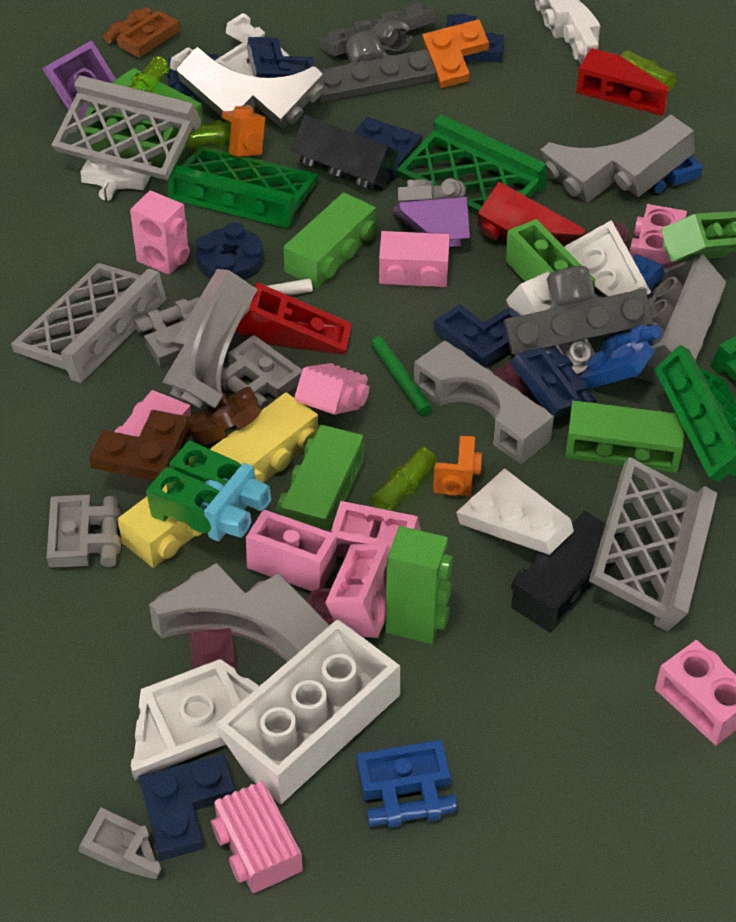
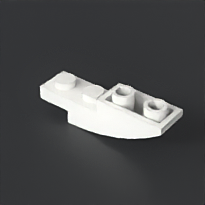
M535 0L536 9L541 11L545 26L550 28L554 38L564 37L566 43H569L573 49L575 60H579L580 64L591 48L598 50L601 25L579 0Z

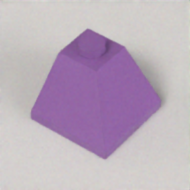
M92 40L43 68L44 73L68 110L77 94L74 84L79 75L109 83L116 80ZM83 105L78 115L80 120L83 119L89 105Z
M467 197L399 202L392 208L395 217L418 233L450 234L449 248L462 246L461 240L470 238Z

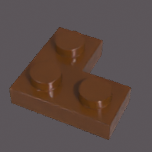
M152 409L139 437L102 430L89 457L91 468L154 481L165 467L170 468L169 463L177 455L189 428L188 416Z

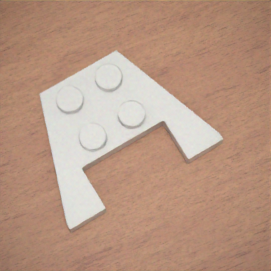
M242 13L229 21L226 27V34L242 43L216 59L215 62L234 72L254 77L247 50L248 37H265V32L260 27L254 28L250 24V18ZM188 47L173 56L170 68L177 71L176 69L194 50ZM281 48L282 55H283V56H289V55Z

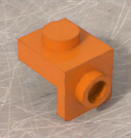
M234 106V110L222 111V118L231 122L229 154L236 157L262 155L265 117L254 113L253 108L249 106Z
M460 436L458 464H435L434 493L451 496H471L473 475H480L482 453L474 452L475 437Z

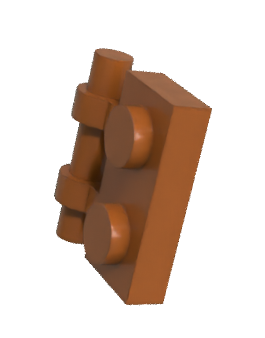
M145 7L142 10L136 9L131 12L123 22L117 21L110 25L109 30L103 34V38L108 44L116 40L118 47L140 58L180 32V21L159 10L152 13L150 8Z

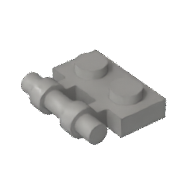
M446 179L441 186H433V181L408 180V187H398V201L402 202L464 197L466 194L464 183L455 179Z
M199 297L189 301L186 299L176 301L173 307L162 311L157 309L149 311L145 314L146 317L134 321L135 328L139 334L149 330L152 331V333L144 335L145 346L160 368L174 363L182 347L174 343V340L198 302ZM178 319L181 321L168 327L165 326V324L176 321Z
M253 335L228 352V362L231 365L227 368L222 367L220 384L221 388L225 391H232L234 393L245 387H251L258 399L261 410H263L270 404L263 395L268 392L275 398H279L285 392L288 393L298 386L302 369ZM247 376L253 382L247 385L240 379Z
M90 495L52 496L50 500L46 557L48 567L89 566V553H99L101 555V565L105 567L114 566L116 564V555L121 550V539L117 535V528L119 527L118 518L122 515V512L118 508V499L108 496L103 499V506H92ZM91 525H100L102 533L90 534Z

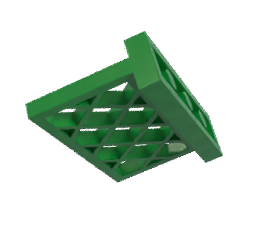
M441 114L433 122L434 130L397 169V177L405 181H433V186H440L435 182L437 179L454 177L455 180H458L460 175L476 173L477 181L464 183L466 192L480 189V198L467 199L468 212L478 216V212L489 197L485 195L484 189L495 187L498 182L506 186L514 183L524 186L523 190L517 192L528 198L534 192L540 194L547 186L546 163ZM435 144L447 150V152L429 154V150ZM465 158L473 162V164L455 167L454 159ZM450 160L451 168L433 171L432 163ZM428 164L429 172L416 174L410 171L414 166ZM490 170L499 174L500 177L482 180L480 172Z
M200 146L182 166H174L168 179V198L289 229L294 223V212L317 185L318 174L246 156L236 157L229 154V152ZM204 158H205V159H209V160H213V161H208V162H202V160H203ZM221 169L223 170V171H221V172H215V173H211V172H210V171L221 170ZM270 174V176L262 177L261 175ZM246 177H252V178H253V179H247V180H242V181L240 180V178H246ZM299 181L302 183L292 184L291 182ZM278 184H282V185H283V186L274 187V188H271V187H270V186H272V185H278Z
M679 345L654 368V371L708 477L717 482H720L728 474L736 477V399L725 380L699 368L690 350Z

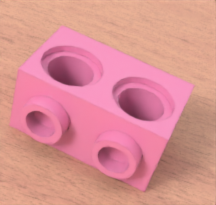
M149 191L130 209L136 259L139 263L171 275L180 265L187 261L190 253L184 204Z
M647 204L644 217H637L634 236L639 237V239L632 238L630 255L633 257L635 254L650 259L663 265V269L677 264V261L671 262L669 255L664 249V238L661 228L686 218L687 211Z
M340 501L331 533L337 535L336 556L345 558L351 544H388L389 548H391L399 525L421 531L418 516Z
M351 544L325 602L334 622L339 619L361 637L378 638L386 619L387 556L390 551L388 544Z
M695 640L660 666L655 690L715 746L736 731V674L723 664L715 652L708 650L698 640Z

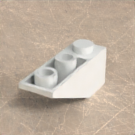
M549 271L521 283L506 299L509 307L520 315L544 311L550 308L551 297L547 283ZM587 338L554 345L562 355H567L573 362L572 369L577 375L584 372L587 368L586 363L588 359L596 354ZM553 346L545 347L544 349L545 351H547L549 348Z

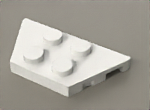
M219 659L142 688L139 700L140 714L135 730L134 759L131 760L134 780L139 779L138 776L160 771L226 745L217 732L215 724L256 690L259 685L249 678L239 676L233 667Z

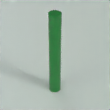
M382 336L374 337L371 340V346L420 416L430 414L432 411L431 404Z

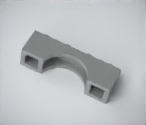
M444 340L414 362V382L425 396L439 406L453 402H466L487 410L495 419L493 445L520 465L551 441L553 415L544 407L538 406L521 394L517 388L508 385L494 375L491 370L484 368L468 357L464 351L455 348Z

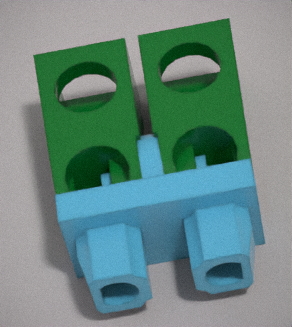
M190 440L169 463L170 468L165 467L146 490L151 517L163 522L169 517L186 523L197 532L208 533L209 538L218 542L225 533L242 538L249 530L251 524L250 512L245 511L246 507L249 506L259 511H264L271 502L270 486L256 480L253 466L246 463L241 465L229 457ZM187 459L189 461V466L185 464ZM165 485L167 487V493H165L162 490Z

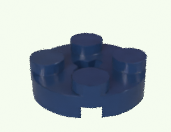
M229 223L225 228L214 230L205 236L199 237L196 241L198 268L210 279L217 269L230 270L241 279L246 280L257 274L261 268L263 243L257 235L244 230V226L240 223Z

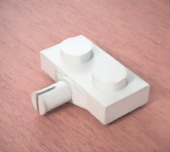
M88 159L80 171L81 182L102 186L99 191V197L102 200H105L107 197V201L112 199L117 189L144 190L151 177Z

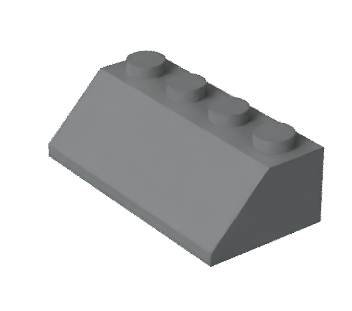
M703 253L664 269L665 275L652 287L651 293L647 294L653 324H648V326L658 325L661 328L662 335L659 339L653 340L650 346L655 352L640 375L634 378L662 385L654 368L679 345L689 349L696 361L726 285V281ZM633 328L624 330V333L631 332Z

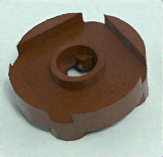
M245 387L229 397L222 393L223 396L216 408L206 405L207 409L188 418V430L198 444H209L228 437L225 430L235 425L238 430H241L260 414L261 407L251 387Z

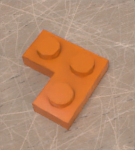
M479 19L422 34V42L425 49H428L437 73L436 78L440 88L468 82L470 73L463 56L486 51L489 47V41Z

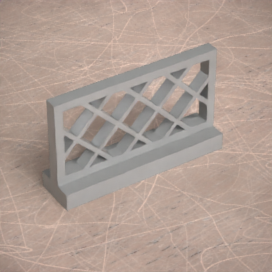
M79 75L74 84L77 90L76 97L51 145L54 151L168 181L190 132H197L201 124V119L193 103ZM84 104L95 107L97 112L80 120L78 115ZM116 112L123 114L124 120L109 127L107 126L104 118ZM101 120L104 129L87 137L84 128ZM142 120L152 122L153 127L138 134L135 133L132 126ZM129 127L132 137L115 144L112 135ZM171 127L180 128L176 137L164 141L161 132ZM80 130L83 136L82 140L72 145L65 143L68 135ZM157 135L161 144L143 151L140 142ZM108 137L111 147L100 152L93 151L92 144ZM137 145L140 154L130 159L121 158L119 152ZM163 152L166 153L167 158L162 168L150 166L148 159Z
M97 263L11 343L13 352L65 369L69 374L70 380L82 383L136 330L135 320L146 317L145 314L147 312L157 309L167 299L160 273L147 269L142 275ZM102 276L112 279L94 284ZM130 286L125 291L119 293V289ZM114 290L115 294L95 299L97 294ZM90 296L91 300L73 304L77 299ZM108 307L103 312L98 313L97 309ZM93 311L92 315L74 319L73 315ZM69 318L68 321L50 325L57 319ZM87 327L83 332L76 334L77 329ZM71 332L70 336L52 340L51 336ZM46 338V342L29 345L34 340ZM65 348V349L61 352V355L56 354V353L53 352V351H55V350H59V349Z
M629 457L622 468L589 582L655 615V626L666 632L671 630L688 614L717 492L706 486L695 492ZM632 474L643 479L649 490L639 492L631 479ZM669 493L683 500L682 507L673 510L664 494ZM653 497L662 513L652 516L644 499ZM633 503L641 519L630 521L623 505ZM667 521L674 533V537L665 540L657 523ZM645 526L654 543L643 545L635 529ZM624 532L633 549L622 551L614 535ZM659 550L666 563V568L657 570L648 553ZM637 556L646 573L635 576L626 559ZM615 562L624 579L618 581L605 574L606 564ZM650 580L658 593L657 600L647 596L640 583Z

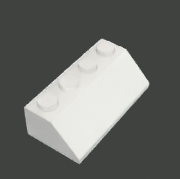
M337 619L215 724L216 730L248 777L256 784L259 781H264L272 798L279 804H282L400 696V665Z

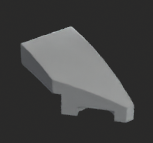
M100 807L79 846L78 852L109 866L151 879H157L161 870L160 864L155 860L148 841L149 834L146 826H139Z

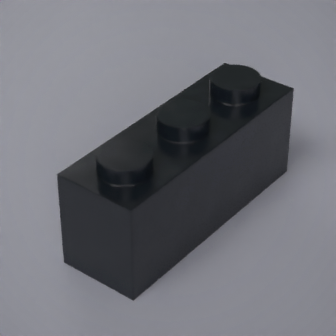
M307 115L303 117L291 149L292 152L301 155L299 162L314 168H318L319 163L329 166L327 173L345 179L346 174L355 176V184L371 190L374 184L383 188L386 187L399 151L387 145Z
M584 511L572 522L574 532L550 555L539 551L535 562L528 570H520L512 581L511 589L513 590L511 608L551 633L595 586V584L589 582L606 523ZM617 533L614 537L621 549L624 534ZM615 562L606 564L605 574L612 568Z

